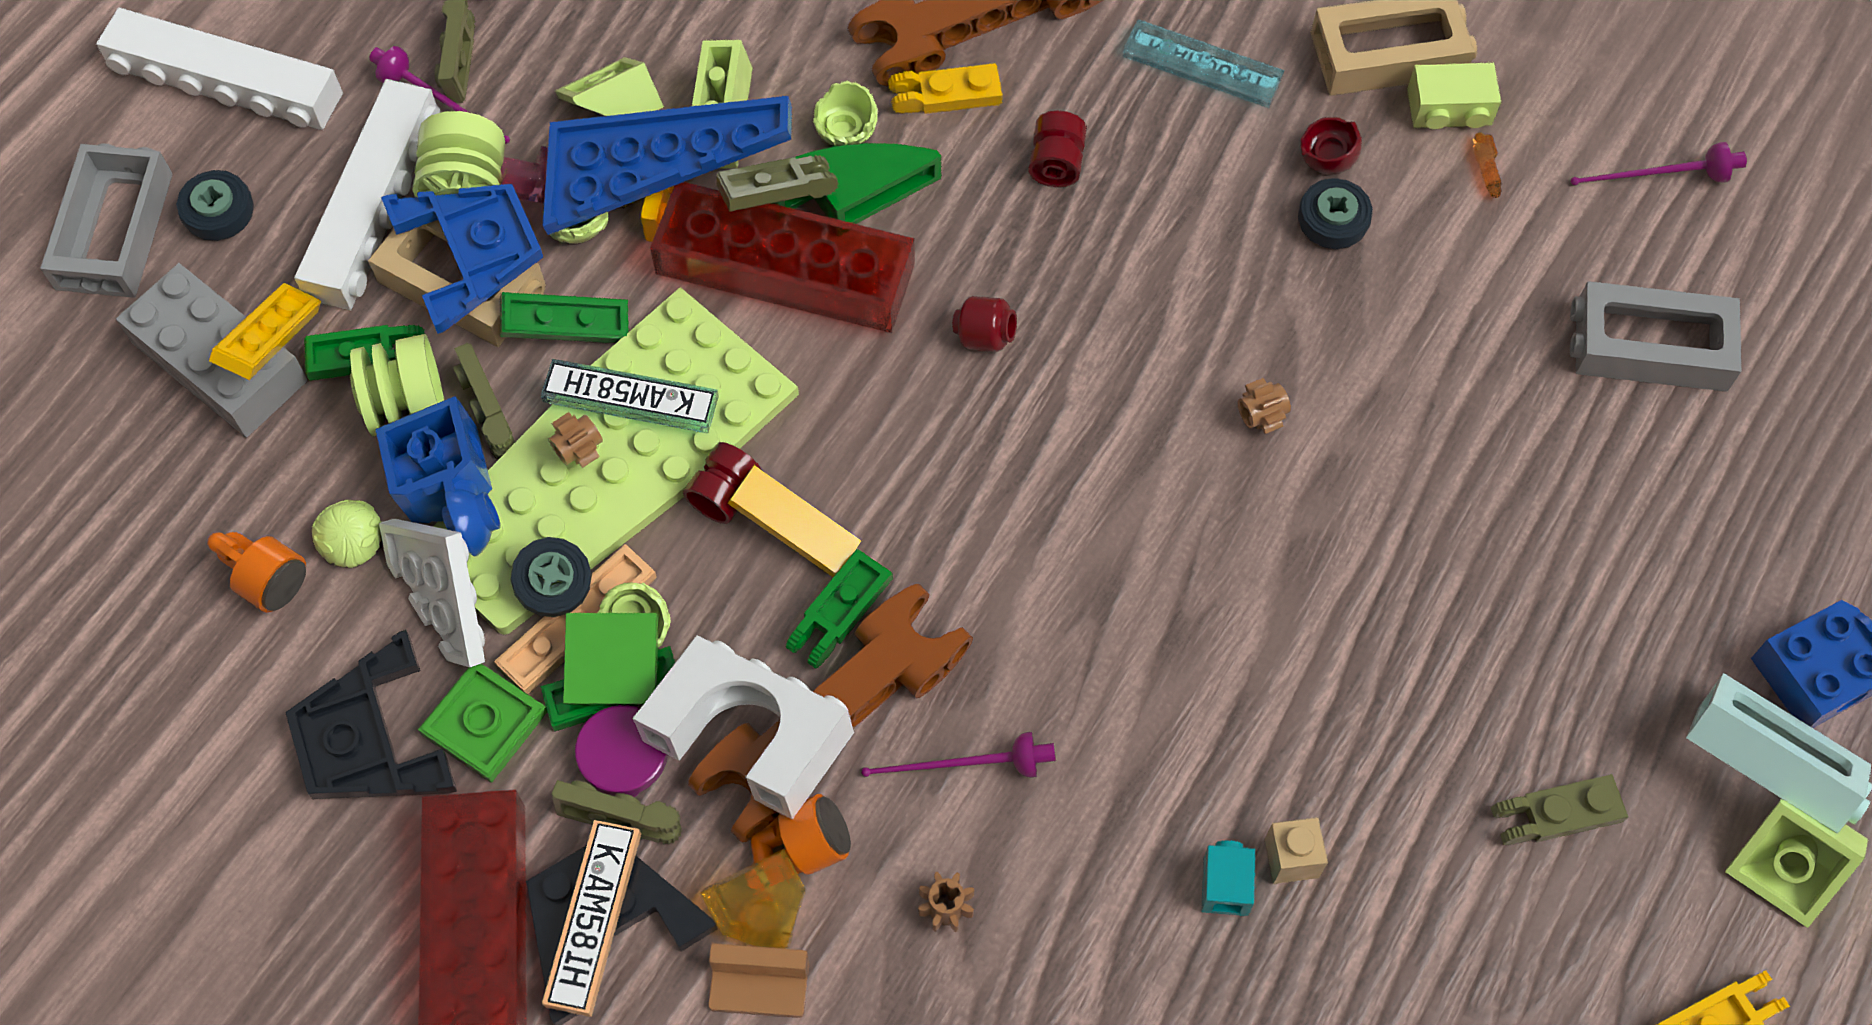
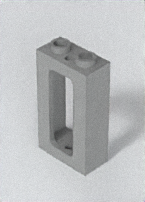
M105 143L99 145L80 144L40 268L55 290L136 298L173 175L160 151L147 147H140L138 149L121 148ZM113 183L141 185L119 260L87 259L86 256L108 187Z
M1587 281L1580 297L1575 296L1573 298L1570 320L1576 322V332L1573 333L1571 338L1570 357L1576 358V374L1728 392L1742 372L1740 298ZM1604 313L1709 324L1710 349L1610 338L1604 332Z

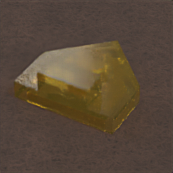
M782 849L704 888L700 895L722 935L756 947L789 949L806 889L785 850Z

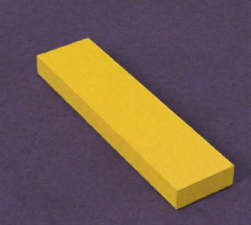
M283 283L212 349L209 362L250 380L318 313L321 301L312 295Z

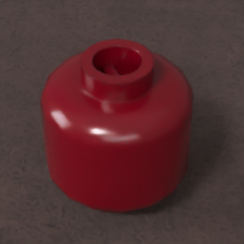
M971 296L964 301L961 309L955 310L952 328L954 334L959 335L961 344L966 349L997 352L1003 350L1008 342L1010 343L1014 340L1017 330V315L1014 309H1010L1005 299Z

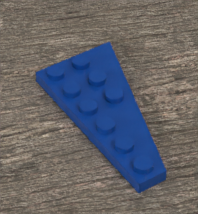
M789 96L550 122L543 213L544 230L550 235L791 140L792 104Z

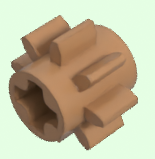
M1264 378L1245 385L1247 392L1242 393L1243 398L1238 399V409L1246 426L1250 429L1256 427L1257 430L1262 428L1264 434L1284 427L1282 420L1286 419L1285 414L1290 413L1291 404L1282 385L1279 383L1273 385L1272 382L1266 383Z
M568 412L551 423L556 431L553 436L548 438V441L559 459L566 466L575 461L577 465L580 464L583 468L600 457L596 451V446L602 443L603 439L587 415L577 419L575 415L572 416Z
M935 872L934 884L931 888L927 886L919 887V895L929 900V902L918 907L919 916L930 915L932 917L933 931L935 932L941 925H950L952 930L957 932L958 920L961 916L972 918L974 915V909L970 905L964 904L965 901L974 897V888L968 887L963 889L959 884L960 873L958 872L953 875L952 879H942L941 875ZM946 894L949 901L954 900V908L947 910L943 903H939V896Z

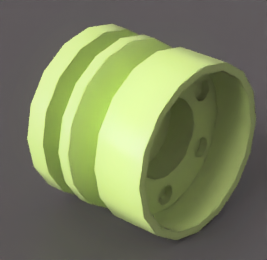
M463 111L441 112L431 115L421 122L416 150L418 159L415 165V178L412 189L415 197H417L418 192L433 191L435 195L459 193V188L500 185L502 182L500 169L504 161L505 138L502 130L487 118Z
M426 334L396 340V360H389L381 343L372 345L373 364L364 347L351 350L352 371L350 380L358 412L362 415L371 436H376V429L385 425L384 414L388 423L402 418V410L408 409L411 415L444 401L438 368Z

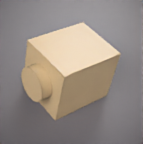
M1319 818L1272 823L1264 840L1273 884L1319 878L1328 864Z

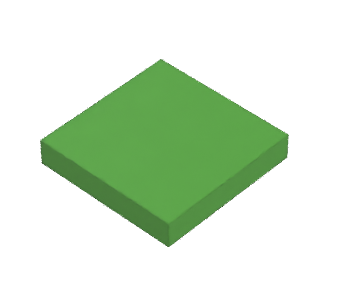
M566 613L563 704L644 705L657 688L658 614Z
M483 664L468 667L420 726L418 731L426 739L492 783L548 711L546 706Z

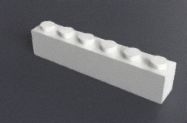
M119 7L96 43L107 66L118 74L127 75L129 73L143 77L155 85L166 84L180 88L193 96L200 94L214 98L227 106L238 105L252 109L255 113L264 117L272 115L286 119L298 127L309 126L323 130L343 94L333 69Z
M389 79L385 80L294 277L299 289L318 298L321 304L351 311L356 298L363 295L367 284V274L371 267L368 260L382 244L387 229L393 227L381 197L397 194L398 199H400L402 195H407L411 187V175L418 159L416 150L421 122L431 115L440 113L431 89Z

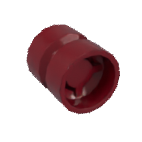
M1059 110L1048 111L1037 118L1033 137V145L1035 147L1031 151L1028 169L1030 176L1035 181L1046 186L1059 188L1068 187L1079 180L1083 157L1082 152L1084 151L1087 125L1083 119L1073 113Z
M718 442L705 459V471L698 470L684 488L683 496L694 509L705 517L720 524H728L738 511L728 504L729 500L754 465L760 470L762 469L743 450L726 442Z

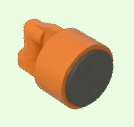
M216 532L208 538V547L217 554L220 561L233 569L230 577L231 590L263 612H272L284 607L293 599L304 582L306 576L305 559L274 537L266 536L253 542L237 532H229L227 534Z
M816 794L806 800L793 820L780 813L762 831L755 833L751 838L754 865L748 870L750 883L759 887L771 886L801 872L811 875L846 859L851 848V839L844 817L835 803L828 797ZM784 843L786 850L774 855L773 848Z

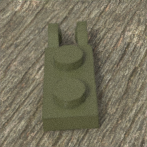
M445 0L442 6V13L447 22L445 32L440 34L442 54L440 64L435 66V81L437 86L443 89L447 98L455 103H463L466 100L474 45L475 17L471 10L469 11L467 8L469 7L467 0Z
M821 155L798 159L792 157L720 171L716 174V185L729 211L747 209L809 195L814 198H820L823 195L827 196L835 192L839 184L833 172L830 173L828 171L830 169L829 163Z
M466 343L454 348L460 364L453 366L463 390L469 387L472 388L476 398L469 400L470 406L478 423L484 422L482 431L495 458L500 459L515 443V440L472 345Z
M1613 774L1528 793L1524 797L1507 799L1491 806L1494 818H1507L1526 812L1530 823L1508 828L1501 833L1503 845L1531 840L1542 842L1619 824L1628 818Z
M557 780L551 796L555 812L558 816L593 825L594 820L640 829L641 840L646 839L656 843L663 842V845L665 843L668 845L670 843L674 844L676 840H679V836H681L682 828L679 822V811H676V807L673 808L671 805L666 806V803L656 801L645 807L633 796L623 793L611 796L597 792L595 787L582 781H572L569 784Z

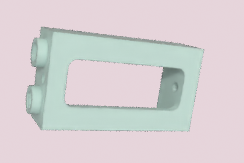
M1722 674L1698 707L1686 737L1688 740L1837 834L1847 821L1856 824L1867 810L1870 801L1866 797L1872 789V783L1869 782L1872 766L1870 763L1728 675Z

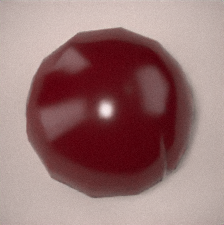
M1322 117L1308 126L1300 139L1302 156L1310 168L1323 175L1340 174L1352 168L1358 161L1362 149V137L1356 123L1353 121L1347 122L1338 117Z

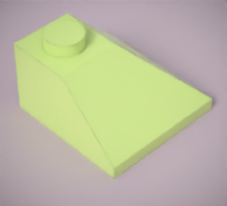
M625 57L555 90L558 98L605 116L656 111L664 107L644 62Z
M1780 799L1729 864L1725 872L1808 928L1865 859L1868 839L1846 824L1837 834L1787 801Z

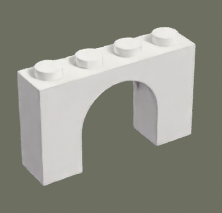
M697 635L634 716L633 720L643 742L680 761L709 721L722 711L739 705H758L773 711L780 717L778 731L747 774L746 779L754 800L793 820L854 734L848 708L843 702L833 696L826 695L824 698L810 691L803 682L794 677L785 679L773 673L766 664L758 659L752 658L749 661L736 655L728 645L721 641L715 640L712 643Z

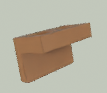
M711 943L709 959L713 971L709 998V1008L711 1011L794 1018L804 1016L809 970L807 950Z

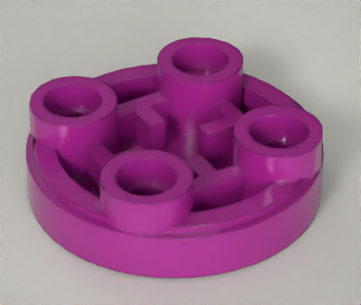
M630 705L608 707L594 714L581 728L575 744L576 762L583 778L588 784L595 787L597 791L611 796L623 793L636 797L640 792L650 787L662 774L668 755L643 742L633 720L641 708Z

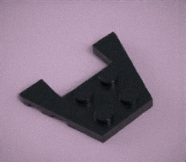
M407 630L395 634L391 637L392 642L375 654L371 651L358 661L359 665L338 680L333 678L285 712L306 790L312 799L450 794L457 791L449 762L443 749L400 764L396 760L375 688L376 686L420 671Z
M587 845L526 881L545 991ZM635 856L613 937L654 912H658L681 952L718 930L714 920L639 857ZM549 1008L550 1018L554 1025H562L579 1015Z

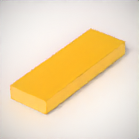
M755 465L728 502L733 508L832 577L847 562L861 542L860 539Z

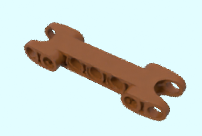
M880 0L858 12L849 22L848 31L856 43L871 44L881 42L892 46L872 66V73L877 82L881 85L889 86L888 80L895 73L912 71L919 74V72L937 70L945 61L946 54L944 50L1047 8H1050L1058 19H1065L1084 12L1104 0H924L917 4L914 0Z
M914 584L903 589L869 614L855 631L856 638L865 647L812 691L824 698L826 695H830L843 702L848 708L853 729L903 685L915 698L924 696L951 672L966 654L973 641V637L963 627L937 638L923 637L914 630L912 623L930 596L920 584ZM780 720L762 735L749 723L738 726L715 745L695 768L688 781V785L698 796L704 795L725 784L732 783L742 785L750 791L749 803L731 828V832L742 843L750 841L755 833L762 831L780 814L754 800L746 779L747 774L774 739L780 725Z

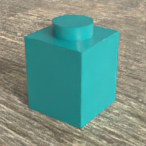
M1230 840L1218 841L1215 843V846L1208 845L1203 857L1201 912L1248 916L1254 906L1255 849L1243 848L1242 843Z

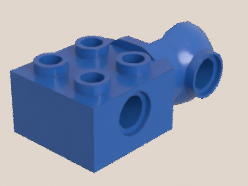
M454 396L377 428L376 434L389 494L413 523L444 521L447 530L461 532L462 539L465 541L469 553L472 556H478L488 545L492 532L500 529L501 525L495 506L488 496V493L492 490V485L477 426L457 397Z
M1840 600L1767 639L1751 657V660L1789 713L1811 728H1814L1872 696V620L1861 613L1857 607Z

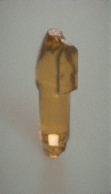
M1481 132L1476 133L1474 137L1476 161L1480 166L1486 189L1491 197L1498 198L1502 192V181L1495 162L1498 152L1493 136L1491 134L1484 135Z

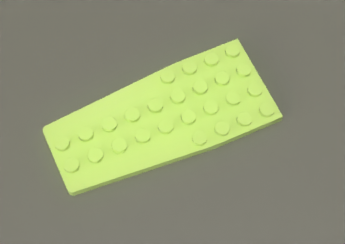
M681 287L587 369L714 392L706 422L561 395L488 470L492 490L488 493V496L495 506L501 527L492 532L488 545L478 556H472L469 553L467 566L470 582L473 584L477 594L475 610L499 634L506 635L511 633L535 614L525 609L515 597L510 580L512 564L520 550L535 540L546 537L562 538L578 546L588 558L590 569H593L684 497V488L698 470L705 471V459L718 442H726L739 449L742 448L799 395L798 386ZM568 412L572 416L575 415L577 419L587 415L603 439V442L596 446V451L600 457L583 468L580 464L577 465L575 461L566 466L559 459L548 441V438L553 436L556 431L551 423ZM444 521L437 522L433 526L447 530Z

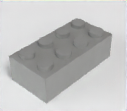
M180 263L174 266L116 318L134 346L245 438L254 432L308 381L296 357L284 347L250 380L209 362L212 349L239 325L246 316Z

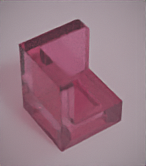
M540 147L534 163L504 157L500 169L502 173L500 185L512 184L519 199L544 204L548 147Z

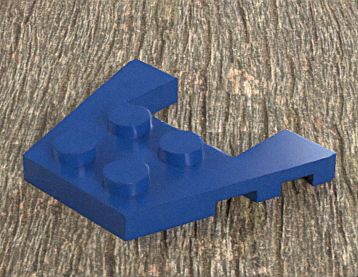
M512 184L459 188V193L435 195L433 191L418 192L417 197L398 199L397 194L381 197L396 235L438 220L463 277L461 281L422 295L437 334L446 331L543 258L541 247Z

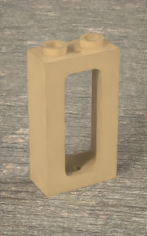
M1373 0L1317 8L1311 29L1312 39L1330 96L1407 85L1410 82L1415 65L1471 63L1472 59H1475L1477 55L1476 40L1473 35L1469 36L1466 27L1465 8L1463 4L1458 3V0ZM1440 21L1446 40L1351 53L1345 49L1341 35Z
M433 221L396 235L393 229L368 260L378 283L425 308L427 307L422 295L452 284L413 263L434 235L447 241L439 221ZM535 263L499 290L493 299L484 301L455 324L499 347L506 338L500 337L501 293L543 294L546 284L540 265Z

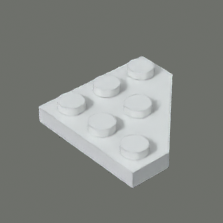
M391 519L379 523L387 566L395 578L403 577L412 589L413 593H410L408 599L424 625L432 624L444 640L439 643L438 647L445 659L466 667H473L484 663L483 646L485 638L481 627L478 625L475 610L477 594L473 584L470 582L467 566L469 551L465 541L462 539L461 532L399 519Z

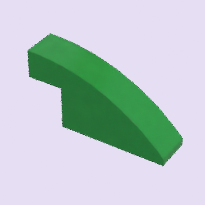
M884 143L842 145L811 151L796 156V159L808 156L814 157L815 155L824 156L829 163L830 169L828 171L830 173L833 172L838 180L839 185H837L838 188L835 189V192L827 196L823 195L820 198H814L809 195L770 203V205L780 217L814 199L837 232L841 233L940 180L942 156L934 149Z

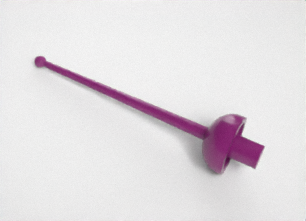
M394 46L384 52L376 47L370 53L369 60L377 65L375 76L380 82L384 83L386 79L399 82L404 78L415 86L431 89L434 98L453 110L468 112L408 71L409 58L402 48ZM505 135V144H508L510 137Z
M1719 142L1708 149L1705 160L1584 178L1573 177L1571 184L1577 185L1583 182L1705 169L1712 180L1724 183L1730 181L1732 169L1746 167L1747 157L1744 151L1731 153L1726 142Z
M1025 732L1014 741L1012 752L874 769L864 767L861 770V774L864 777H868L870 774L1013 762L1016 770L1021 775L1034 778L1037 777L1036 763L1054 762L1056 757L1054 743L1034 745L1032 732Z

